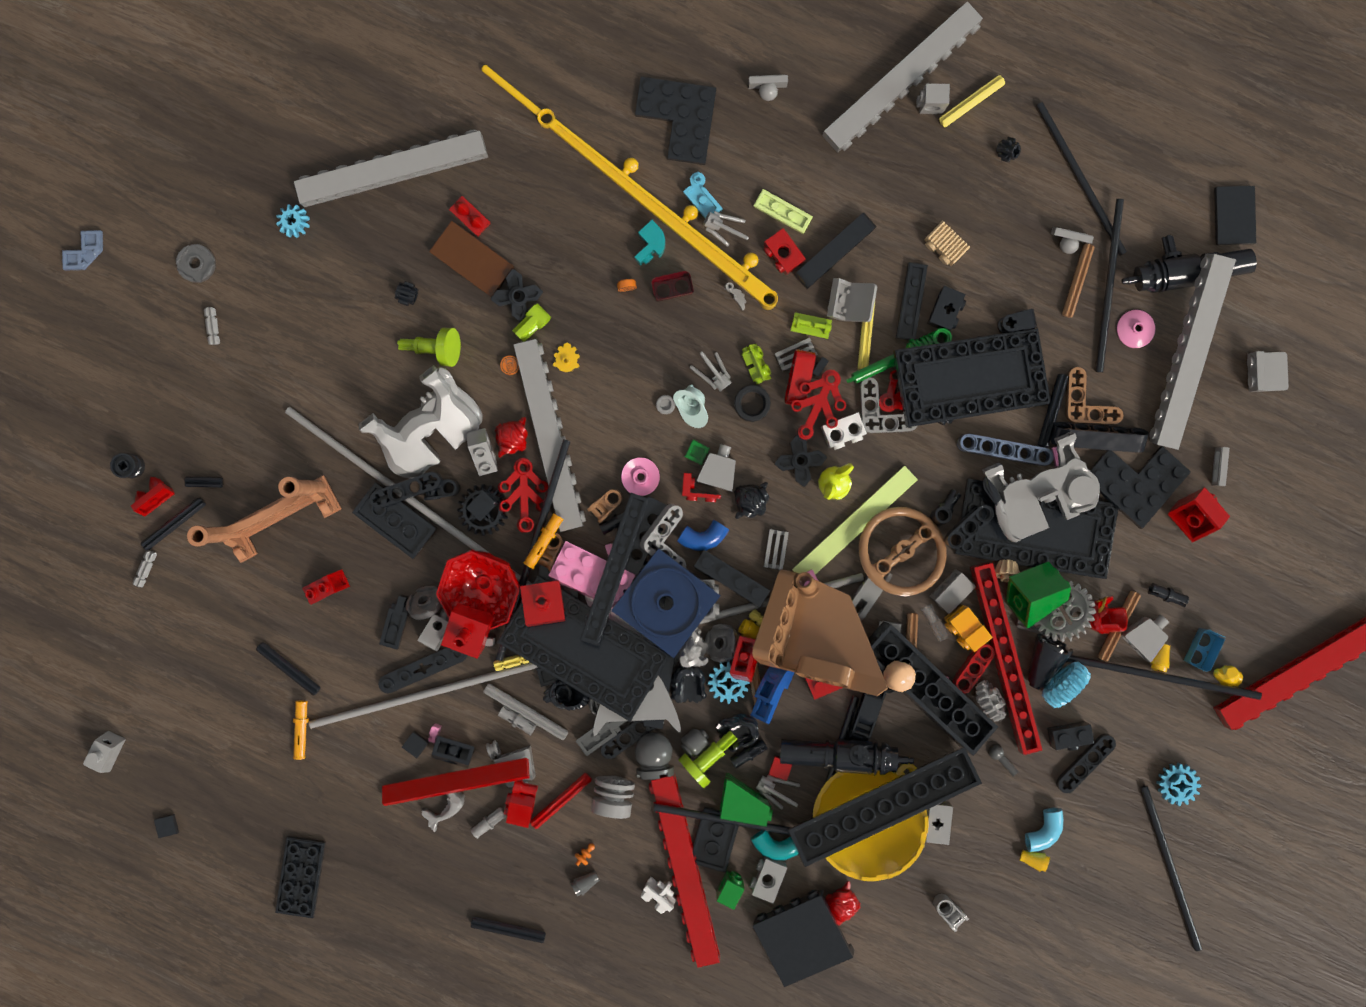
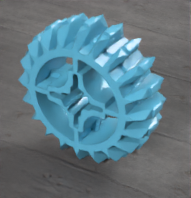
M1073 662L1062 668L1043 689L1042 696L1044 700L1052 707L1059 708L1066 705L1073 698H1076L1090 680L1091 676L1088 669L1079 662Z

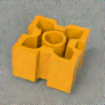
M960 604L943 618L946 621L945 627L951 634H957V642L966 650L971 649L975 652L993 638L967 606Z

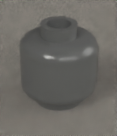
M692 728L682 737L681 748L689 757H698L709 747L707 740L709 736L703 729L699 731Z

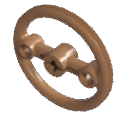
M894 507L883 510L866 524L860 536L859 557L865 573L876 586L890 594L899 596L919 594L933 586L943 573L947 556L942 533L929 517L915 509ZM893 516H906L922 524L908 540H902L891 548V553L886 558L871 564L868 555V542L872 531L881 521ZM921 530L926 533V538L922 537ZM931 538L934 539L937 548V561L933 572L924 582L911 587H900L884 580L883 577L891 571L894 565L908 560L914 555L915 548ZM913 542V544L910 547L904 550V553L900 554L894 560H892V558L899 554L902 549L906 548ZM879 564L884 566L885 572L879 570Z

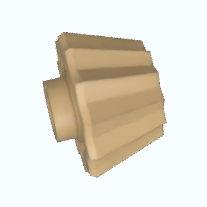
M1000 560L995 568L996 577L1003 582H1008L1010 576L1020 573L1018 564L1013 560Z

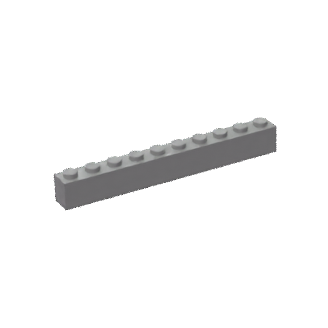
M967 1L824 131L822 135L837 153L841 149L843 151L848 149L852 145L851 140L856 136L860 138L867 131L865 128L870 123L874 125L881 118L880 114L884 110L888 112L894 107L895 100L898 98L903 99L910 92L908 89L912 85L916 87L924 79L922 76L926 72L929 74L933 72L938 66L936 64L941 59L943 61L952 54L951 50L955 46L959 48L967 40L965 37L969 33L971 35L976 33L981 27L979 24L983 18Z
M469 130L465 135L448 136L447 140H433L425 146L414 145L410 147V150H396L391 153L392 155L388 156L377 155L373 157V160H359L354 163L355 165H341L333 171L322 170L317 173L318 175L311 177L310 175L301 176L299 180L294 181L299 203L304 207L488 158L483 135L480 131Z
M1205 254L1201 261V272L1195 280L1194 294L1189 300L1190 307L1188 314L1183 320L1184 327L1178 337L1177 351L1172 357L1171 371L1167 374V384L1161 394L1160 407L1155 414L1156 421L1150 431L1149 442L1179 450L1236 259L1217 254Z
M537 339L514 344L549 485L563 439L566 440V437L561 435L560 429L563 428L561 418H557L555 410H558L556 399H552L551 392L554 389L552 381L547 379L546 373H549L547 362H543L542 354H545L543 345L538 343ZM570 454L566 455L552 500L556 515L564 519L559 526L560 532L584 526L583 522H586L584 510L580 511L579 503H582L580 494L575 492L574 485L577 484L574 473L571 474L569 466H572Z

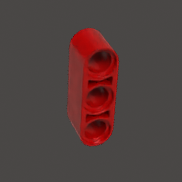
M795 350L785 394V404L791 405L795 400L807 399L808 394H802L799 391V387L802 383H811L816 358L815 352ZM803 385L802 391L808 392L809 387ZM795 402L794 406H800V404Z
M985 643L977 651H971L952 680V683L961 692L968 693L972 690L994 658V648ZM987 647L988 654L985 657H981V649ZM976 663L977 670L971 673L969 667L971 664ZM962 679H966V686L964 688H959V681Z

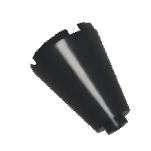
M1037 634L1035 638L1027 678L1030 682L1029 685L1038 690L1045 688L1073 653L1072 648L1070 650L1066 649L1067 644L1058 639L1053 641L1051 636L1048 639L1041 638L1042 634Z

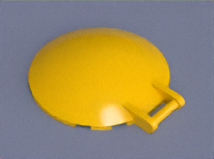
M901 764L897 768V773L888 772L885 775H880V771H877L876 775H873V773L870 775L837 772L820 790L814 804L812 818L904 775L906 769L913 771L917 768L914 764ZM927 810L826 857V860L838 871L854 879L880 881L893 878L907 870L921 854L929 827Z

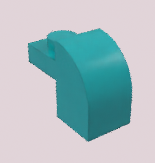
M651 220L638 232L639 237L647 244L635 256V261L640 266L643 263H649L654 257L653 253L660 258L665 251L664 233Z

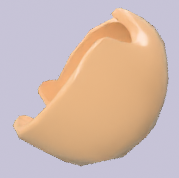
M893 661L887 665L883 677L888 688L904 692L912 688L916 673L911 665L900 661Z

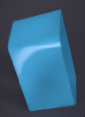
M1199 628L1183 661L1203 671H1210L1224 644L1225 638H1221L1224 636L1211 630ZM1203 633H1206L1210 636L1211 641L1209 645L1203 647L1199 645ZM1195 650L1200 651L1202 654V660L1197 664L1191 662Z

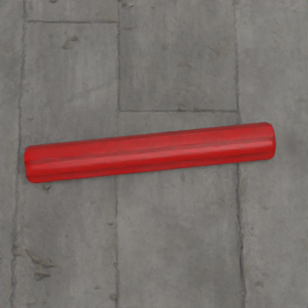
M584 773L530 821L533 828L538 829L592 781L589 774Z

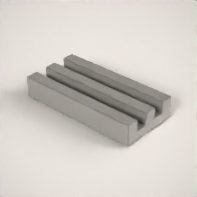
M810 338L775 353L782 371L791 368L792 363L784 366L783 362L792 359L794 353L782 359L780 356L798 347L808 344L809 347L802 350L815 352L817 356Z
M1228 447L1215 448L1212 486H1226L1230 449Z
M769 529L763 567L783 569L789 532ZM773 534H776L772 564H768ZM780 535H784L779 565H776Z

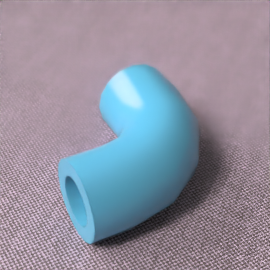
M1061 808L1044 809V824L1042 828L1036 832L1025 834V843L1029 852L1047 849L1059 839L1063 831L1064 821Z

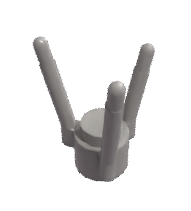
M714 211L713 213L709 212L703 222V226L706 227L705 230L713 234L726 246H729V243L715 230L718 231L720 228H723L745 240L749 239L743 233L722 224V219L745 223L744 219Z
M702 351L700 352L703 360L715 374V377L712 378L714 382L694 366H690V369L709 383L714 390L717 388L719 391H722L732 383L729 379L731 376L726 371L717 352L714 355L722 370L720 373Z
M769 774L767 777L762 775L756 787L760 794L780 809H783V806L769 794L772 793L787 803L798 807L796 802L774 790L775 784L772 782L800 787L799 783L785 781Z

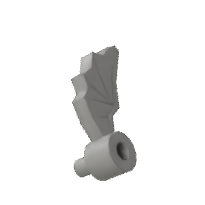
M726 283L724 289L733 294V299L738 303L741 310H744L745 303L747 302L744 298L745 294L739 289H733V283Z

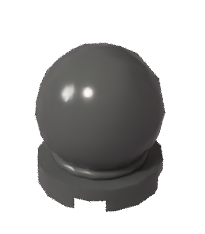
M651 732L639 738L634 754L636 761L641 767L636 769V778L641 777L643 780L660 779L659 775L667 774V777L675 774L674 766L668 764L672 758L673 749L670 741L664 735Z

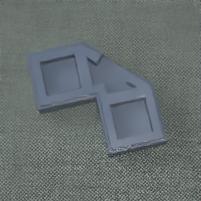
M100 230L81 231V250H62L63 270H85L103 251V232Z

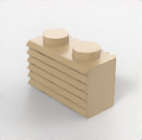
M943 220L924 239L926 247L932 252L936 251L940 255V261L950 266L970 248Z

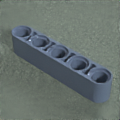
M974 434L962 435L957 440V446L963 452L1037 466L1048 465L1053 461L1052 451L1043 447ZM966 437L971 440L969 448L963 445V440ZM984 441L990 444V449L987 452L982 449ZM1003 445L1009 448L1007 455H1003L1001 452ZM1022 448L1026 449L1028 452V455L1025 459H1023L1020 456V451ZM1041 452H1044L1046 454V460L1044 462H1041L1039 460V454Z

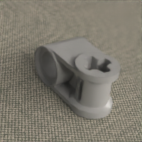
M938 894L933 899V906L954 932L957 931V928L965 920H969L968 916L945 894ZM947 902L945 908H939L941 903Z

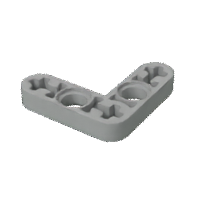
M871 377L861 382V420L867 433L909 432L917 428V426L906 428V425H900L901 429H898V417L901 418L900 422L905 421L904 414L880 415L878 382ZM868 381L874 385V388L871 389V395L875 394V397L864 398V394L868 395V389L864 388ZM867 400L874 401V410L868 411L865 408ZM878 418H881L882 430H879V426L872 427V430L866 426L869 419H872L873 423L879 422ZM887 418L895 421L894 428L888 429L885 427L884 423Z
M668 504L642 537L640 546L651 557L658 549L666 550L669 557L686 569L684 559L664 544V541L683 516L681 507L675 504ZM671 510H674L675 516H672ZM660 524H665L666 526L663 533H658V526ZM648 541H651V543L657 548L654 550L653 548L649 547V545L647 544Z

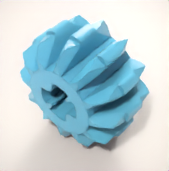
M287 205V211L280 208L283 214L276 215L280 219L276 223L278 227H281L280 232L286 233L287 237L294 235L296 238H299V232L305 234L306 232L303 228H309L310 226L305 223L310 220V217L305 215L306 210H300L298 205L294 207ZM291 219H296L295 223H290Z

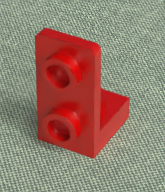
M684 473L682 496H686V500L697 501V497L705 498V502H716L717 499H721V495L690 493V489H694L695 478H691L692 473Z
M339 570L303 587V591L309 604L312 605L350 587L343 570Z

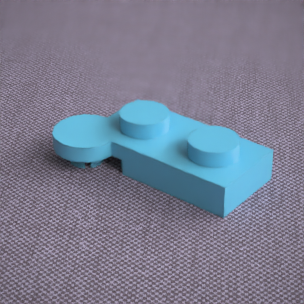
M699 172L692 174L690 178L691 186L685 189L683 194L704 218H706L709 212L713 213L716 211L719 213L722 211L723 208L708 190L703 187L705 184L704 175Z

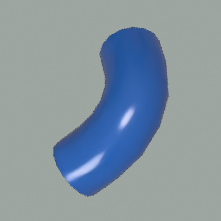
M715 520L703 532H697L686 526L677 542L694 551H707L716 547L726 537L729 529Z

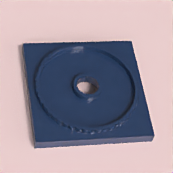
M658 549L611 611L674 658L721 595L662 550ZM670 596L673 599L674 604L670 610H663L659 606L661 597Z

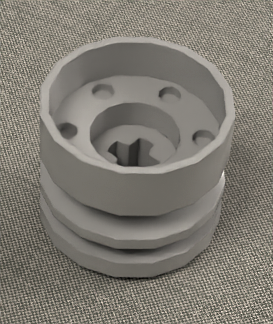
M619 776L596 777L595 784L598 786L594 787V792L602 796L593 797L591 812L609 818H629L632 802L624 798L633 797L634 792L631 790H634L635 782Z

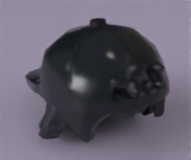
M561 680L555 681L551 687L544 691L545 696L543 697V701L546 703L551 702L555 707L568 711L580 710L589 701V697Z

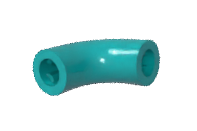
M761 830L750 839L763 856L772 860H787L798 855L790 837L783 841H776L770 836L768 831Z

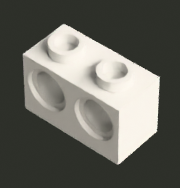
M859 412L838 420V425L833 429L828 428L826 425L821 427L828 448L833 447L834 450L845 447L844 442L851 440L852 443L863 440L862 436L867 434ZM835 421L832 422V423H829V425H830V426H834V425H835ZM850 424L857 425L858 432L856 434L849 432L848 427ZM833 430L840 433L838 441H833L830 437Z

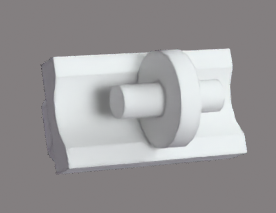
M652 877L647 880L641 894V898L646 902H649L652 898L657 901L655 909L660 914L667 910L670 912L677 900L674 892L670 889L672 886L670 881L664 884L661 881L657 882Z

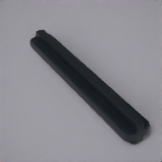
M1065 374L1057 375L1050 399L1051 403L1048 406L1037 443L1038 446L1048 448L1054 423L1056 422L1069 378Z
M201 497L196 498L141 542V546L145 550H150L205 507V501Z
M262 642L257 646V652L311 695L315 696L320 691L319 685L266 643Z
M473 917L471 920V928L537 943H544L546 933L484 918Z

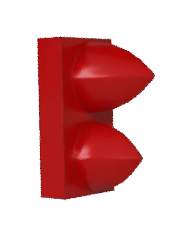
M463 196L449 209L477 237L491 224Z
M150 477L149 492H136L135 502L131 505L134 512L146 517L175 494L173 489L165 485L159 478Z

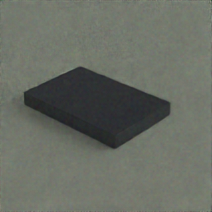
M1255 186L1215 187L1216 245L1256 244Z
M704 806L703 812L720 815L719 810ZM701 819L693 845L694 857L696 856L695 863L699 866L726 873L739 826Z

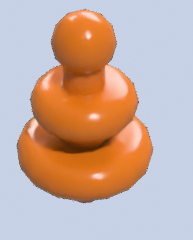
M591 843L586 850L581 849V855L579 853L575 854V857L578 859L575 863L577 866L580 863L588 865L586 858H591L590 852L595 849V845Z

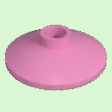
M1141 310L1126 312L1117 323L1118 338L1124 345L1130 348L1146 346L1151 342L1155 334V323L1152 317ZM1136 325L1141 327L1140 332L1136 331Z
M635 458L624 466L621 479L628 492L645 496L656 489L659 484L660 474L657 466L651 460ZM639 473L645 476L642 481L637 479Z

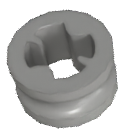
M496 740L492 744L486 743L487 752L492 760L495 759V756H501V750Z

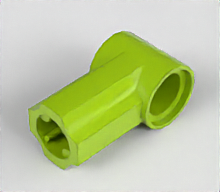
M535 304L527 312L526 317L512 331L523 342H526L538 329L543 328L550 321L551 316L539 304Z

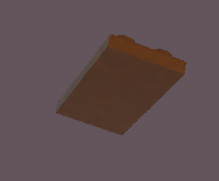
M453 221L450 222L429 251L490 297L500 288L505 281L506 275L514 268L512 264Z

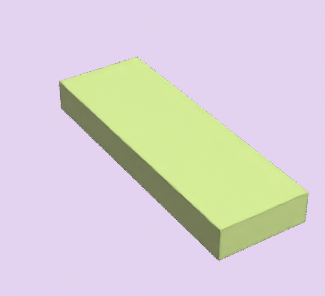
M762 189L753 206L801 234H804L813 218L808 213Z

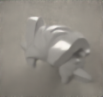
M695 631L679 650L680 663L683 667H700L708 663V658H704L708 644Z

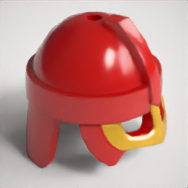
M1113 596L1095 600V606L1092 608L1095 609L1096 613L1091 614L1094 616L1095 621H1089L1092 626L1090 629L1100 634L1126 631L1128 623L1126 609L1123 607L1108 608V604L1113 600Z

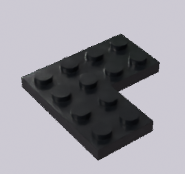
M647 77L640 78L635 117L673 122L668 160L700 165L706 164L717 88Z
M1163 446L1158 448L1138 473L1111 450H1106L1090 469L1098 479L1100 494L1139 529L1145 527L1191 473L1188 468Z

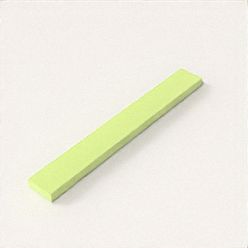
M903 466L792 570L802 573L812 569L814 574L818 573L863 531L866 524L875 515L886 510L918 479L906 466Z

